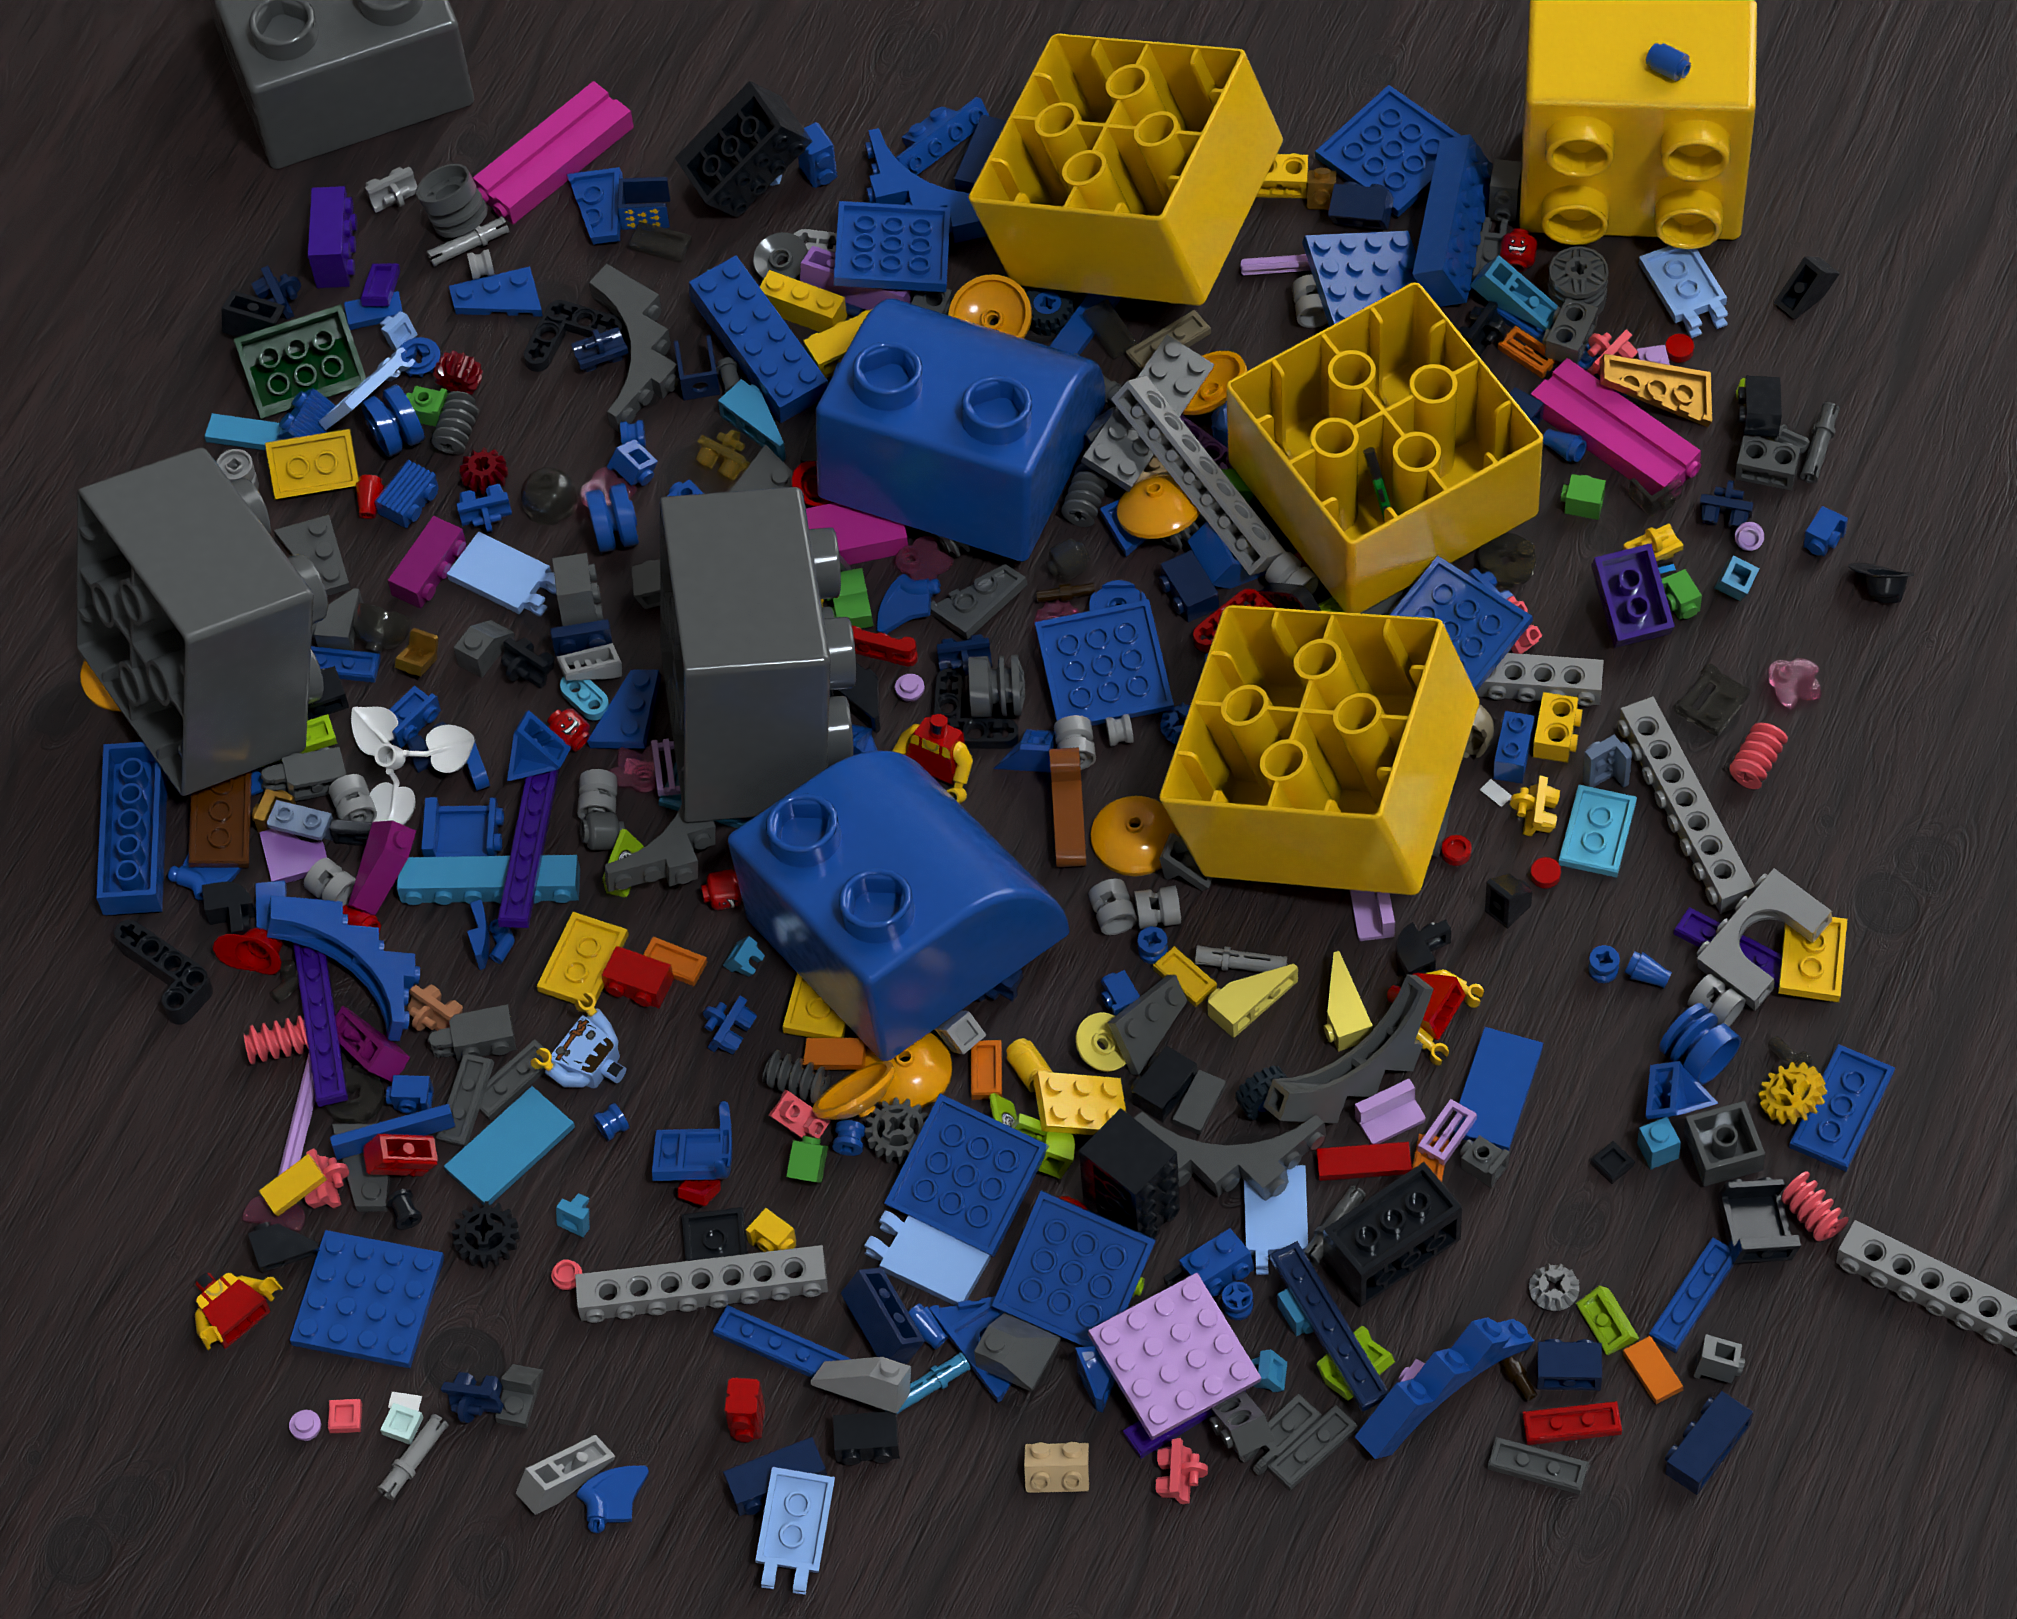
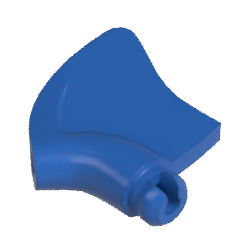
M907 574L900 575L891 584L881 602L877 619L878 632L888 634L909 620L930 616L931 597L933 594L941 592L939 588L941 587L940 581L936 578L932 580L928 578L913 580Z
M188 854L180 868L172 866L169 869L168 879L171 882H177V885L191 889L197 900H203L202 885L232 882L242 868L189 867Z
M623 1466L613 1468L595 1475L579 1489L577 1498L584 1502L587 1507L588 1529L591 1532L601 1533L604 1531L607 1522H632L634 1499L649 1475L648 1467Z

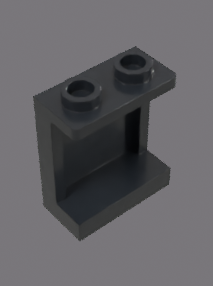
M1770 1177L1760 1178L1757 1181L1733 1179L1725 1183L1719 1192L1717 1200L1733 1264L1792 1260L1800 1249L1799 1235H1791L1781 1200V1191L1785 1187L1783 1179L1773 1180Z

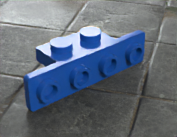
M975 97L958 111L946 107L934 109L929 117L921 123L911 126L909 132L901 137L905 146L909 148L898 155L896 159L913 174L918 175L974 133L981 115L989 116L982 99Z

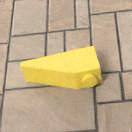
M1336 951L1333 953L1327 1024L1324 1025V1031L1328 1041H1334L1339 1052L1358 1045L1372 1032L1373 1026L1341 953Z
M1293 963L1229 982L1222 989H1216L1208 998V1016L1231 1037L1235 1038L1298 982V967Z

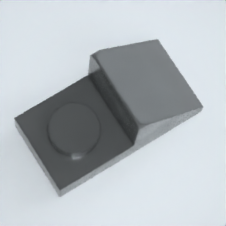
M1173 832L1170 833L1159 858L1165 879L1169 880L1176 876H1181L1201 891L1208 889L1213 877H1206L1201 873L1183 839Z
M516 1364L511 1365L501 1378L504 1389L501 1402L504 1407L501 1414L496 1413L495 1419L497 1423L527 1429L543 1376L542 1369Z

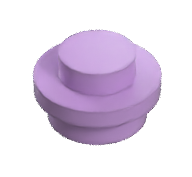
M1755 522L1742 523L1735 532L1737 545L1746 551L1758 549L1764 541V532L1761 526Z
M905 674L898 678L895 684L896 694L906 702L917 701L925 689L922 678L915 674Z
M301 1410L292 1416L289 1428L296 1439L309 1441L320 1432L321 1421L315 1412Z

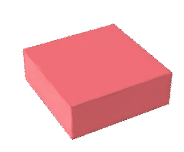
M361 1399L329 1400V1433L361 1432Z

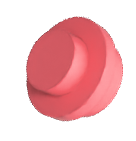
M562 1260L552 1269L551 1277L557 1288L571 1290L576 1287L575 1274L583 1273L578 1263L571 1260Z

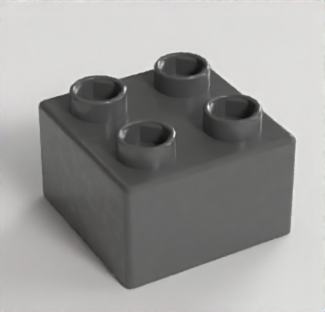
M207 0L213 22L269 165L274 169H280L469 106L474 102V94L459 26L449 0Z
M195 448L77 490V648L182 796L281 760V757L302 752L306 747L308 705L319 701L324 691L321 669L311 649L312 624L322 621L328 611L327 594L321 576L307 556L296 554L286 557L270 535L271 527L268 511L255 485L245 478H239L230 482L210 453L204 448Z
M797 487L660 498L661 656L685 822L755 817L826 768L853 756L852 721L847 697H830V690L850 689L856 684V654L853 629L848 617L834 618L832 608L822 607L821 599L838 598L841 591V570L837 536L834 528L831 527L809 529L804 495L802 490Z

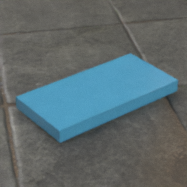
M531 1086L446 1163L444 1169L482 1205H484L485 1201H488L489 1205H491L575 1128L574 1122Z

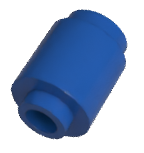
M1655 43L1650 48L1646 57V64L1650 65L1653 71L1674 81L1685 78L1691 68L1688 54L1665 43L1661 45Z

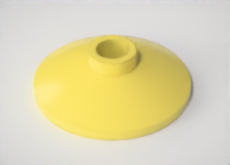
M1095 1013L1088 1016L1081 1022L1076 1032V1047L1082 1059L1094 1069L1105 1072L1118 1070L1126 1064L1108 1025V1022L1115 1015L1109 1013ZM1097 1041L1104 1044L1105 1050L1098 1046Z

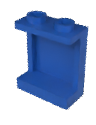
M437 797L425 798L421 848L423 856H497V851H502V834L498 833L499 825L504 824V810L498 807L497 799L490 798L488 806H439Z

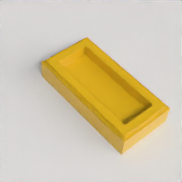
M1175 946L1153 964V970L1162 978L1167 975L1177 976L1186 999L1195 1007L1217 989V983Z
M307 1154L260 1189L259 1192L276 1216H280L324 1183L327 1178L312 1156Z

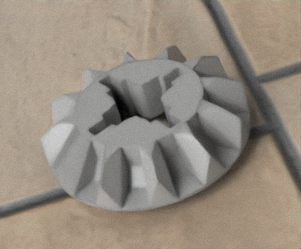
M1547 1263L1545 1267L1536 1269L1534 1275L1530 1278L1529 1292L1533 1301L1541 1308L1550 1311H1560L1570 1307L1576 1301L1579 1295V1280L1574 1275L1572 1269L1569 1270L1563 1267L1561 1263L1559 1265ZM1548 1281H1551L1553 1283L1561 1281V1291H1558L1557 1289H1552L1551 1291L1549 1290L1547 1292L1549 1288Z

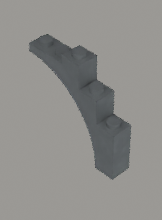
M606 264L589 284L592 299L606 308L612 315L622 320L624 332L631 345V363L628 377L620 395L607 411L610 427L620 432V422L626 421L631 424L637 412L643 406L650 403L654 394L664 399L669 392L677 388L680 378L678 365L665 357L671 346L669 331L664 326L655 322L662 311L659 294Z
M681 805L673 821L650 844L626 858L605 864V884L608 892L627 889L630 886L645 882H654L665 877L669 886L686 884L698 879V860L694 850L705 849L708 846L715 845V824L713 820L685 822Z
M1407 974L1398 996L1386 1015L1365 1039L1350 1052L1319 1070L1293 1078L1273 1079L1263 1107L1280 1121L1306 1122L1314 1115H1317L1324 1123H1338L1347 1096L1371 1097L1377 1094L1385 1070L1414 1071L1423 1043L1416 1039L1434 988L1417 975Z
M1143 1111L1134 1118L1177 1151L1179 1187L1185 1185L1190 1180L1192 1174L1195 1173L1218 1197L1225 1191L1229 1192L1235 1188L1240 1178L1245 1180L1265 1201L1272 1196L1280 1195L1289 1183L1287 1169L1297 1166L1302 1156L1311 1149H1317L1327 1136L1325 1124L1317 1115H1314L1297 1128L1275 1138L1239 1145L1202 1143L1179 1136L1160 1126Z

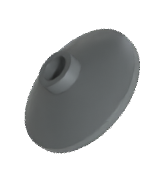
M786 232L775 233L763 239L757 246L753 257L754 267L762 279L765 278L769 270L796 279L800 276L801 262L808 253V249L802 239L794 234ZM787 260L785 264L778 265L780 261Z

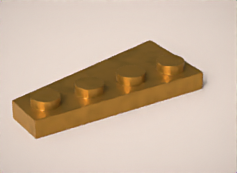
M1603 354L1600 358V384L1705 427H1709L1712 423L1711 372Z

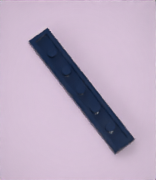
M1298 1241L1270 1254L1271 1262L1361 1411L1364 1412L1381 1403L1389 1393L1388 1389Z

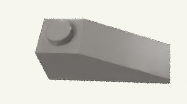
M884 1357L824 1361L811 1379V1385L897 1414L910 1395L911 1366Z
M594 1435L526 1468L516 1494L536 1515L559 1504L611 1463L615 1455Z

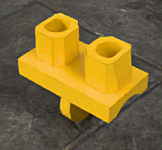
M1666 524L1658 529L1653 527L1646 529L1644 535L1624 543L1623 550L1651 543L1657 562L1661 559L1667 560L1673 557L1675 553L1683 550L1684 545L1676 537L1671 525Z
M1540 775L1536 785L1530 786L1529 789L1522 787L1520 788V793L1513 794L1510 798V806L1517 810V816L1525 817L1524 835L1532 836L1536 830L1550 833L1556 826V814L1544 811V806L1554 809L1559 801L1560 790L1547 785L1548 777Z

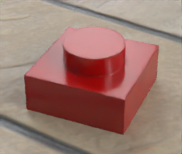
M685 1180L678 1187V1198L706 1206L721 1191L720 1180Z

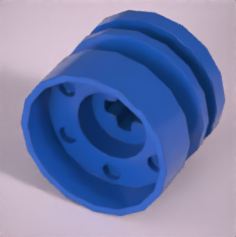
M1697 1003L1683 1012L1669 1027L1660 1042L1659 1050L1666 1057H1670L1672 1062L1680 1061L1681 1064L1684 1063V1068L1701 1085H1704L1713 1080L1730 1063L1741 1045L1742 1038L1725 1023L1717 1025L1718 1017L1713 1013H1709V1009L1702 1003Z

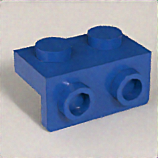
M414 685L389 709L398 720V726L392 731L394 739L390 742L402 748L409 739L418 735L419 731L427 723L433 722L441 711L438 697L433 693L428 696Z
M1231 1228L1179 1259L1180 1267L1188 1277L1198 1273L1211 1296L1219 1295L1228 1284L1246 1278L1254 1270L1251 1252Z

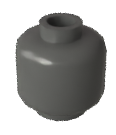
M590 812L585 820L580 822L581 842L586 843L590 850H612L620 830L625 829L624 822L619 821L614 812Z

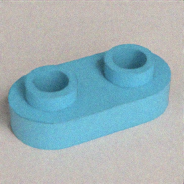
M565 677L561 679L560 688L562 696L579 713L589 720H599L602 718L609 707L607 695L590 679L566 680ZM575 688L580 689L578 692H572ZM593 706H599L597 709H591Z

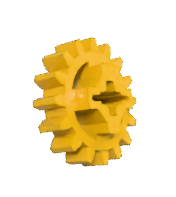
M1790 1062L1789 1069L1779 1066V1073L1776 1075L1769 1073L1770 1082H1762L1761 1084L1764 1091L1759 1092L1762 1108L1772 1121L1777 1118L1780 1124H1784L1787 1119H1790L1792 1125L1796 1124L1799 1117L1804 1121L1808 1120L1807 1113L1816 1114L1818 1111L1815 1106L1825 1103L1822 1096L1827 1094V1090L1824 1086L1826 1083L1822 1075L1818 1073L1814 1066L1808 1068L1805 1062H1802L1799 1068L1795 1066L1794 1062Z

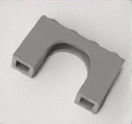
M1775 868L1768 875L1763 874L1754 886L1756 890L1749 898L1744 896L1735 908L1737 912L1730 920L1724 919L1716 930L1717 935L1711 942H1704L1697 952L1698 968L1705 974H1712L1723 982L1725 989H1733L1746 999L1745 1004L1755 1011L1773 991L1774 978L1743 954L1739 943L1745 930L1761 920H1778L1786 923L1811 943H1814L1832 922V911Z

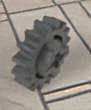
M894 1098L893 1105L883 1101V1109L875 1108L873 1117H867L866 1123L868 1128H865V1135L868 1138L869 1149L875 1148L876 1157L886 1154V1161L889 1163L893 1157H897L899 1164L903 1163V1157L909 1155L928 1118V1113H922L920 1104L912 1108L910 1099H906L904 1104H899L898 1098ZM916 1123L919 1127L917 1135L914 1134V1125ZM880 1126L883 1128L881 1138L878 1135Z

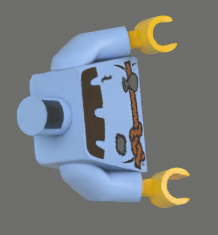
M588 992L584 993V997L589 1002L588 1007H584L579 1000L575 1001V1007L580 1012H587L588 1016L582 1015L552 1054L546 1048L538 1049L536 1053L543 1058V1063L537 1058L531 1059V1066L535 1069L545 1068V1073L563 1087L583 1088L588 1086L590 1088H597L605 1077L615 1083H619L626 1073V1068L617 1063L620 1058L618 1038L611 1023L601 1010L594 1008L596 1004L594 995Z

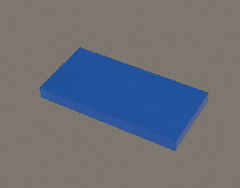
M1484 1028L1459 1104L1477 1114L1476 1121L1463 1140L1468 1141L1470 1139L1474 1142L1480 1135L1498 1148L1510 1150L1544 1043L1492 1028ZM1464 1116L1451 1134L1452 1137H1454L1467 1117Z
M1838 1044L1822 1076L1827 1090V1094L1822 1096L1825 1103L1815 1106L1818 1111L1816 1114L1807 1113L1808 1120L1804 1121L1801 1119L1789 1148L1847 1172L1894 1075L1895 1067Z

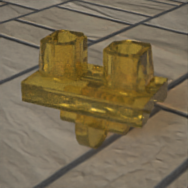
M734 429L730 430L727 435L720 432L717 440L723 442L722 445L701 434L697 442L702 447L696 458L700 464L712 469L718 457L725 459L718 471L733 481L742 469L746 470L751 464L745 460L743 455L734 451L735 449L743 451L745 444L739 441L740 432Z

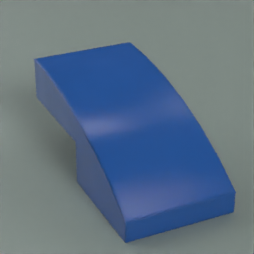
M480 899L470 903L477 928L467 931L479 970L486 967L490 950L489 927L482 900Z

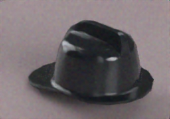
M1848 564V568L1864 574L1868 594L1876 601L1882 603L1901 602L1908 576H1914V573L1899 572L1874 564Z

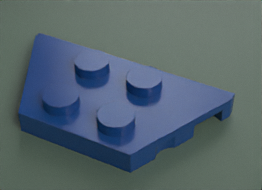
M996 1296L982 1298L979 1301H960L956 1306L939 1308V1305L931 1306L929 1308L942 1330L948 1335L950 1341L964 1355L972 1370L997 1403L1002 1401L1012 1383L976 1367L974 1354L988 1325L1003 1313H1006L992 1306Z

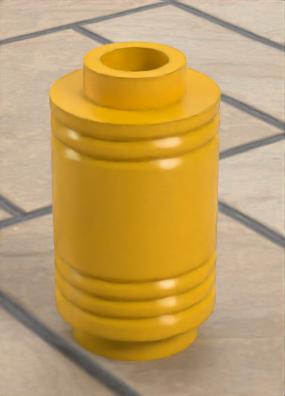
M1021 1038L1008 1046L1006 1050L1007 1060L1030 1092H1035L1033 1076L1038 1071H1053L1031 1041Z

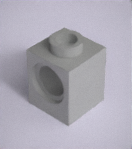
M963 1010L935 1028L951 1052L965 1054L986 1036L971 1013Z

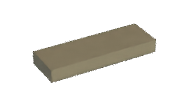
M1193 310L1127 350L1126 358L1141 373L1166 335L1171 336L1186 347H1190L1210 335L1211 328Z

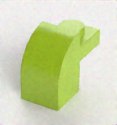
M1020 1113L1011 1127L1049 1146L1038 1171L1061 1179L1074 1159L1075 1142L1073 1135L1070 1133L1042 1131L1040 1120Z

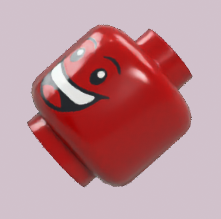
M1517 228L1502 237L1500 256L1518 272H1525L1527 268L1534 265L1537 241L1535 237L1529 235V231Z
M572 708L565 709L562 712L558 709L547 720V723L550 724L549 728L563 739L567 745L571 746L570 751L574 750L576 752L580 750L591 736L589 734V723Z
M728 869L712 872L707 875V884L701 885L705 903L711 902L712 908L717 911L741 905L742 897L735 870Z

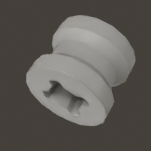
M489 249L483 250L481 254L477 255L474 253L467 254L473 280L479 279L484 275H495Z
M1129 714L1122 715L1119 719L1105 718L1110 746H1115L1118 742L1122 741L1126 743L1134 742Z

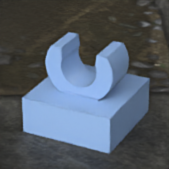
M401 311L393 318L387 316L380 323L382 326L381 331L394 351L398 350L404 342L418 335L408 315Z

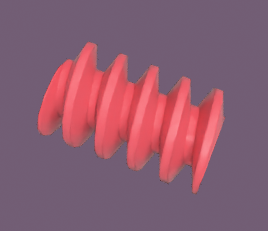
M1768 723L1754 724L1750 733L1746 736L1745 742L1741 745L1740 751L1735 755L1734 761L1730 764L1729 771L1732 777L1746 788L1759 789L1762 787L1761 781L1767 778L1766 772L1772 769V763L1777 760V754L1783 750L1782 745L1788 741L1786 733Z
M301 1015L297 1016V1022L294 1026L290 1019L286 1018L284 1028H281L277 1020H275L272 1030H269L267 1025L262 1023L259 1033H257L253 1025L250 1026L248 1035L244 1033L245 1047L250 1064H255L257 1054L265 1062L268 1059L269 1052L274 1059H279L281 1049L286 1057H290L292 1047H294L299 1055L303 1054L304 1045L308 1048L306 1027Z
M1805 1171L1790 1182L1784 1190L1781 1200L1785 1205H1790V1211L1793 1214H1797V1219L1800 1223H1805V1228L1808 1232H1813V1237L1816 1241H1824L1844 1229L1849 1218L1837 1219L1842 1210L1839 1207L1830 1211L1834 1200L1830 1198L1823 1202L1822 1199L1826 1191L1822 1189L1814 1192L1818 1182L1813 1180L1806 1183L1810 1173Z

